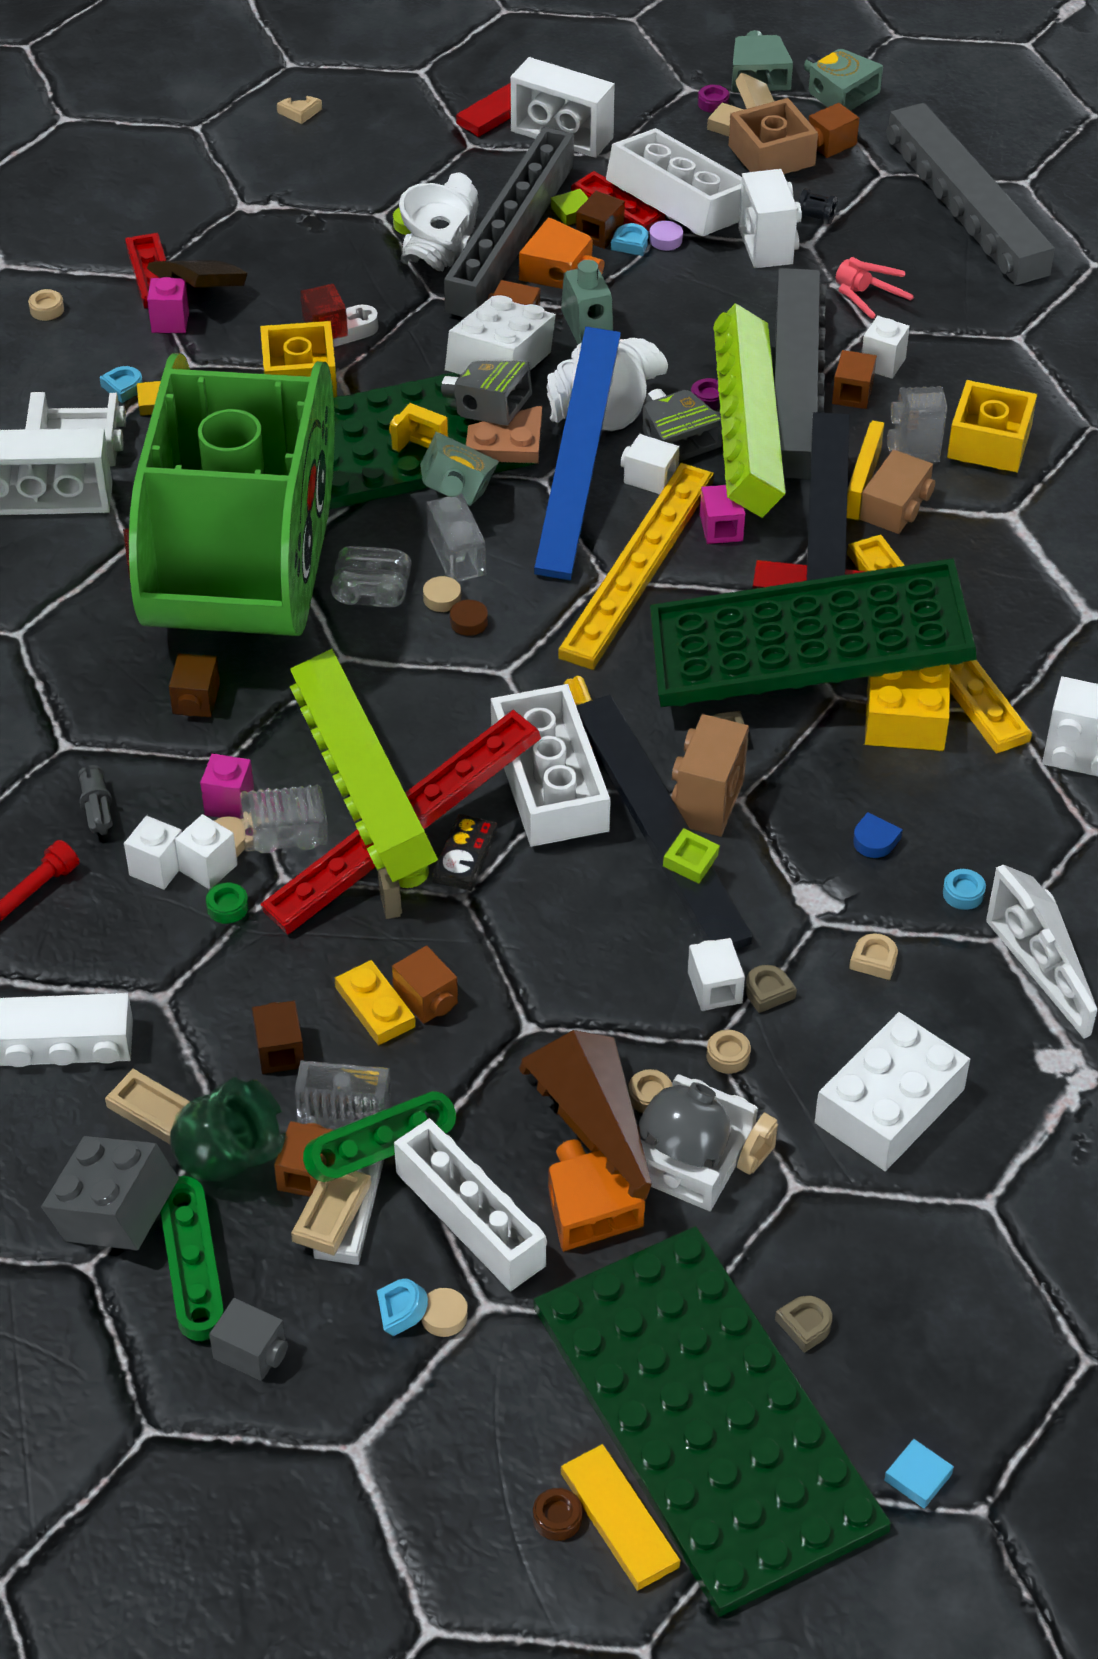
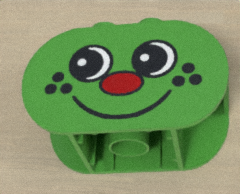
M172 353L168 357L136 471L130 508V583L135 613L142 626L300 636L303 633L308 619L329 515L333 480L334 397L331 373L326 362L317 361L313 366L311 376L305 377L190 370L188 361L182 353Z

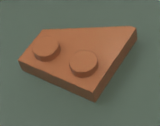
M542 406L519 411L509 425L485 421L468 425L466 446L499 462L538 463Z

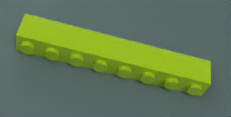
M735 303L727 313L723 312L718 316L713 326L727 498L763 518L785 495L769 327L767 322Z
M333 649L290 668L296 681L295 684L290 686V689L299 707H301L300 710L309 728L312 729L310 731L322 752L321 754L331 774L339 771V773L332 777L342 797L350 795L343 800L354 822L362 818L355 825L365 846L374 843L367 850L377 871L386 868L392 882H395L438 861L428 837Z

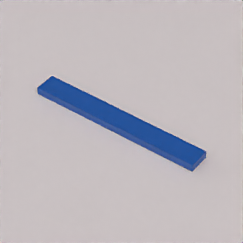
M585 326L534 567L535 575L571 580L621 332Z

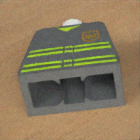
M472 362L460 377L445 376L441 385L442 396L456 399L457 413L461 417L509 425L532 395L529 362Z
M654 389L648 393L645 399L646 404L643 406V433L645 436L679 446V462L722 447L721 416L691 391L682 390L666 395L661 389Z

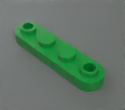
M432 1091L312 1139L306 1145L303 1153L305 1168L314 1179L321 1182H330L395 1155L394 1142L427 1120L425 1111L429 1114L430 1119L446 1134L453 1128L456 1121L454 1105L443 1093ZM320 1153L326 1158V1166L321 1160Z
M178 1176L179 1179L161 1209L179 1329L184 1336L191 1340L204 1341L210 1339L209 1334L224 1313L203 1186L195 1178ZM180 1203H189L188 1206L177 1207ZM201 1317L208 1318L207 1321L202 1323L194 1322Z

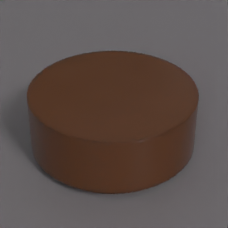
M476 600L457 602L450 610L451 628L456 633L465 636L480 634L488 626V610L486 606Z
M552 1488L541 1493L533 1506V1523L536 1530L543 1537L553 1541L571 1538L578 1532L582 1523V1505L579 1498L573 1492L563 1488Z

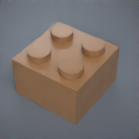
M789 98L730 113L728 146L749 172L782 169L783 174L815 166L818 132Z
M702 714L696 729L690 728L688 730L684 743V751L686 753L684 757L678 756L674 763L672 780L677 781V784L673 789L671 798L689 829L722 837L745 778L749 725Z

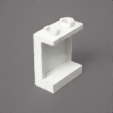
M31 392L25 429L104 428L110 466L116 465L117 451H123V432L120 427H126L125 406H119L117 393H109L108 408L48 409L45 392Z
M679 1074L676 1075L672 1086H690L693 1082L708 1085L701 1080L690 1079ZM709 1087L716 1093L715 1099L723 1105L730 1119L731 1128L728 1144L717 1166L712 1167V1160L707 1159L703 1167L677 1161L655 1148L658 1140L650 1133L645 1141L641 1140L652 1182L651 1187L711 1212L738 1163L747 1137L756 1124L757 1107L740 1096L729 1095Z

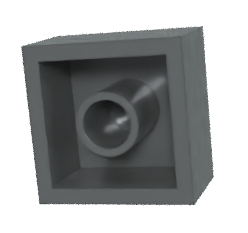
M83 1136L41 1208L65 1242L139 1250L179 1177L157 1143Z

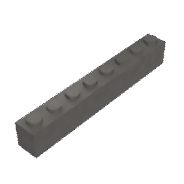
M920 103L890 111L889 126L886 128V136L889 143L913 167L920 179L924 180L934 191L935 196L947 206L951 214L966 228L968 234L973 236L981 245L984 252L999 266L1001 272L1006 274L1014 285L1050 276L1055 247L925 103Z
M547 127L541 129L445 277L446 313L466 318L487 301L491 292H495L500 281L506 275L550 205L551 197L556 195L574 166L573 133Z
M779 268L774 386L784 478L810 479L813 412L824 413V396H818V394L824 393L825 373H818V371H824L825 350L818 349H824L825 328L819 327H824L826 306L819 305H825L826 284H820V270Z

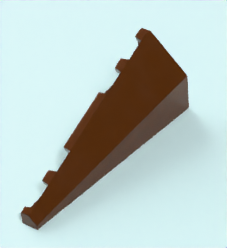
M572 1030L522 1058L519 1066L520 1072L523 1075L532 1074L538 1080L537 1091L542 1096L551 1095L559 1104V1116L590 1151L600 1150L607 1158L605 1168L612 1175L619 1174L620 1172L630 1184L628 1194L633 1198L647 1199L652 1182L614 1037Z

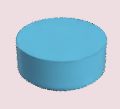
M957 869L946 876L943 897L954 908L961 910L973 909L982 903L986 883L983 877L975 871Z

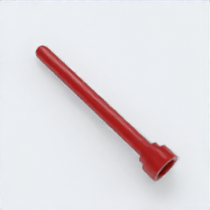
M56 840L44 851L45 856L41 859L42 864L0 899V922L53 876L59 877L61 874L66 876L79 865L80 861L77 854L66 842Z

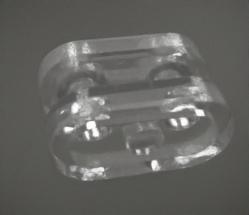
M361 546L345 547L339 551L337 556L336 572L333 575L330 587L331 594L336 600L347 605L396 607L405 600L407 580L409 579L412 566L411 559L406 553L398 549Z

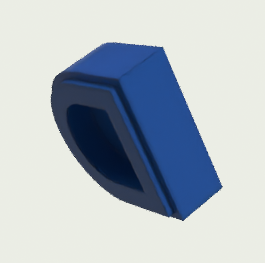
M867 812L855 827L853 844L855 849L866 857H884L901 840L903 829Z

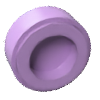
M673 221L656 222L650 227V244L659 250H674L682 244L683 229L678 223Z

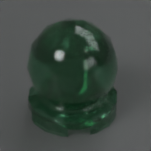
M237 1077L231 1078L216 1087L211 1094L195 1097L176 1114L170 1131V1149L180 1169L198 1181L217 1183L235 1179L246 1168L261 1166L273 1160L281 1153L286 1140V1133L279 1134V1124L276 1115L282 1112L272 1093L259 1081L252 1079L245 1082L237 1079Z

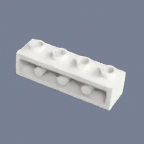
M430 1118L394 1142L396 1173L510 1292L546 1267L547 1239L540 1227L532 1222L514 1204L512 1199L486 1176L481 1167L474 1163L456 1145L454 1140L445 1134Z

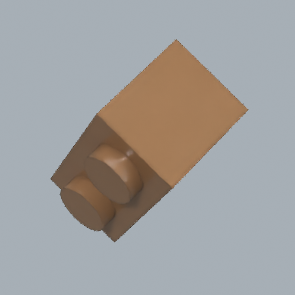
M893 449L862 492L859 520L900 534L907 522L912 523L915 520L921 502L923 500L928 501L935 487V480L931 479L933 463Z

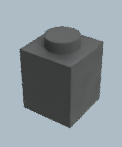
M233 1298L209 1334L213 1359L260 1381H263L271 1367L276 1368L280 1365L288 1348V1342L285 1341L282 1319L236 1298Z

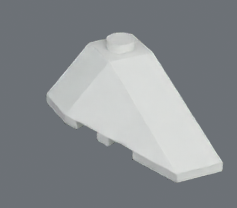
M1006 865L996 867L986 922L1084 1039L1091 1036L1097 1007L1053 895L1048 890L1043 889L1031 875Z

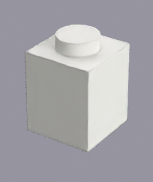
M880 316L875 318L864 335L862 353L877 355L876 374L893 379L906 359L909 325Z
M639 434L632 446H627L624 449L621 457V467H624V483L660 494L679 465V446Z
M203 814L175 838L179 871L209 890L237 866L234 833Z
M146 815L124 842L129 875L165 890L179 872L175 838L182 833V830Z
M731 938L716 941L707 940L700 944L689 945L688 974L701 1011L743 1003L745 976Z

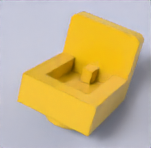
M409 403L400 414L393 417L390 423L389 433L392 439V450L400 452L409 441L428 448L435 432L448 437L447 417Z

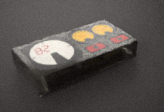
M458 813L432 872L433 882L472 891L497 834V822Z

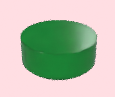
M229 882L212 887L206 895L208 915L214 921L222 924L235 923L241 920L248 912V897L245 889L238 884Z

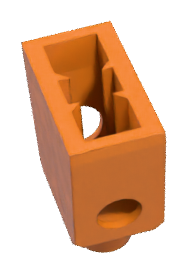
M548 217L519 252V280L563 289L564 273L569 270L578 269L579 262L583 260L597 262L601 274L603 273L605 262L592 256L593 240L589 235Z
M575 1139L568 1140L557 1148L556 1154L560 1162L549 1167L548 1189L559 1242L563 1252L644 1227L645 1200L633 1198L628 1194L630 1184L620 1172L619 1174L612 1175L605 1168L607 1158L600 1150L586 1154L581 1142Z

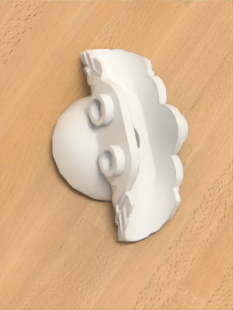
M462 173L451 174L445 185L435 183L417 184L409 187L401 195L399 201L400 213L404 225L411 232V234L408 233L405 236L403 242V254L400 260L403 264L407 265L409 261L416 263L421 258L431 265L433 269L443 271L444 267H451L454 261L458 259L471 239L470 235L475 226L477 207L479 205L478 192L466 175ZM437 220L447 221L449 226L437 229Z
M641 338L620 339L602 430L615 431L623 429L632 423L641 412L646 397V380L666 374L668 369L667 360L655 344ZM582 343L578 344L577 348L572 352V359L562 361L558 364L557 370L554 373L548 374L546 388L552 409L550 416L552 422L559 423L563 418L566 419Z

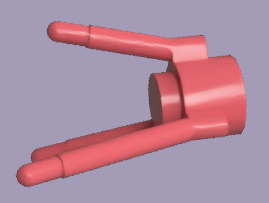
M851 257L844 260L836 272V282L841 285L838 291L849 297L871 319H874L876 314L854 292L865 291L871 284L910 301L914 298L912 294L876 279L868 272L873 271L904 277L906 273L903 270L867 263Z

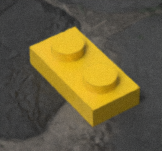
M372 960L335 977V988L378 1046L416 1027L415 1016Z

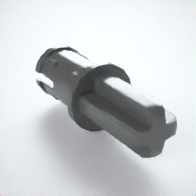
M89 765L90 778H88L85 767L78 774L82 789L79 799L80 805L86 811L89 830L92 833L99 832L101 835H105L108 833V828L113 826L110 812L112 796L106 789L102 768L96 765Z

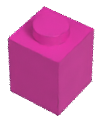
M151 278L147 298L151 332L186 333L189 316L186 281L182 278Z
M726 485L701 487L700 518L706 543L716 544L743 541L744 507L727 498Z
M211 754L200 782L204 815L219 818L230 816L244 821L254 795L251 759Z

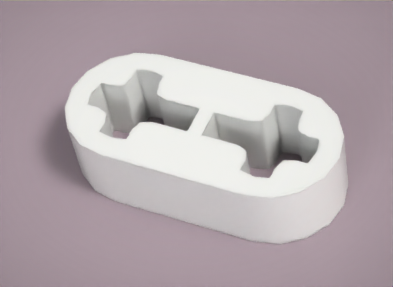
M363 304L322 315L315 321H331L333 347L370 337L378 330L377 310L372 306Z

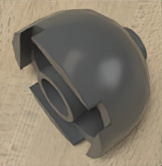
M693 1082L690 1086L676 1085L664 1088L657 1093L645 1109L637 1128L639 1134L644 1139L650 1133L658 1140L655 1148L661 1153L677 1161L697 1167H703L706 1159L712 1160V1167L718 1165L728 1144L731 1133L730 1119L723 1105L715 1099L716 1093L706 1085Z

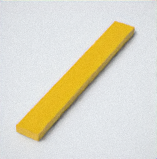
M684 463L679 464L559 647L558 659L594 670L699 506L701 487L712 486L714 482L713 472Z
M881 534L848 544L847 555L859 571H873L905 566ZM977 660L950 665V693L996 754L1031 741L1032 732Z

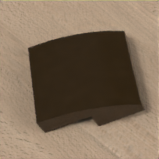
M216 260L149 262L147 267L149 271L159 278H182L186 281V284H191L193 287L244 286L248 274L232 264Z

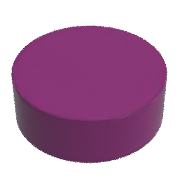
M720 85L704 86L698 92V106L703 111L713 113L721 103L729 105L730 93Z
M705 378L696 381L692 385L691 392L711 409H720L718 380Z

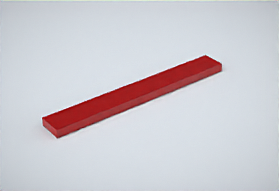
M512 710L406 791L405 794L423 829L431 825L541 739L539 730L515 710ZM357 829L263 901L260 905L264 913L289 935L375 868L367 850L374 843L365 846Z

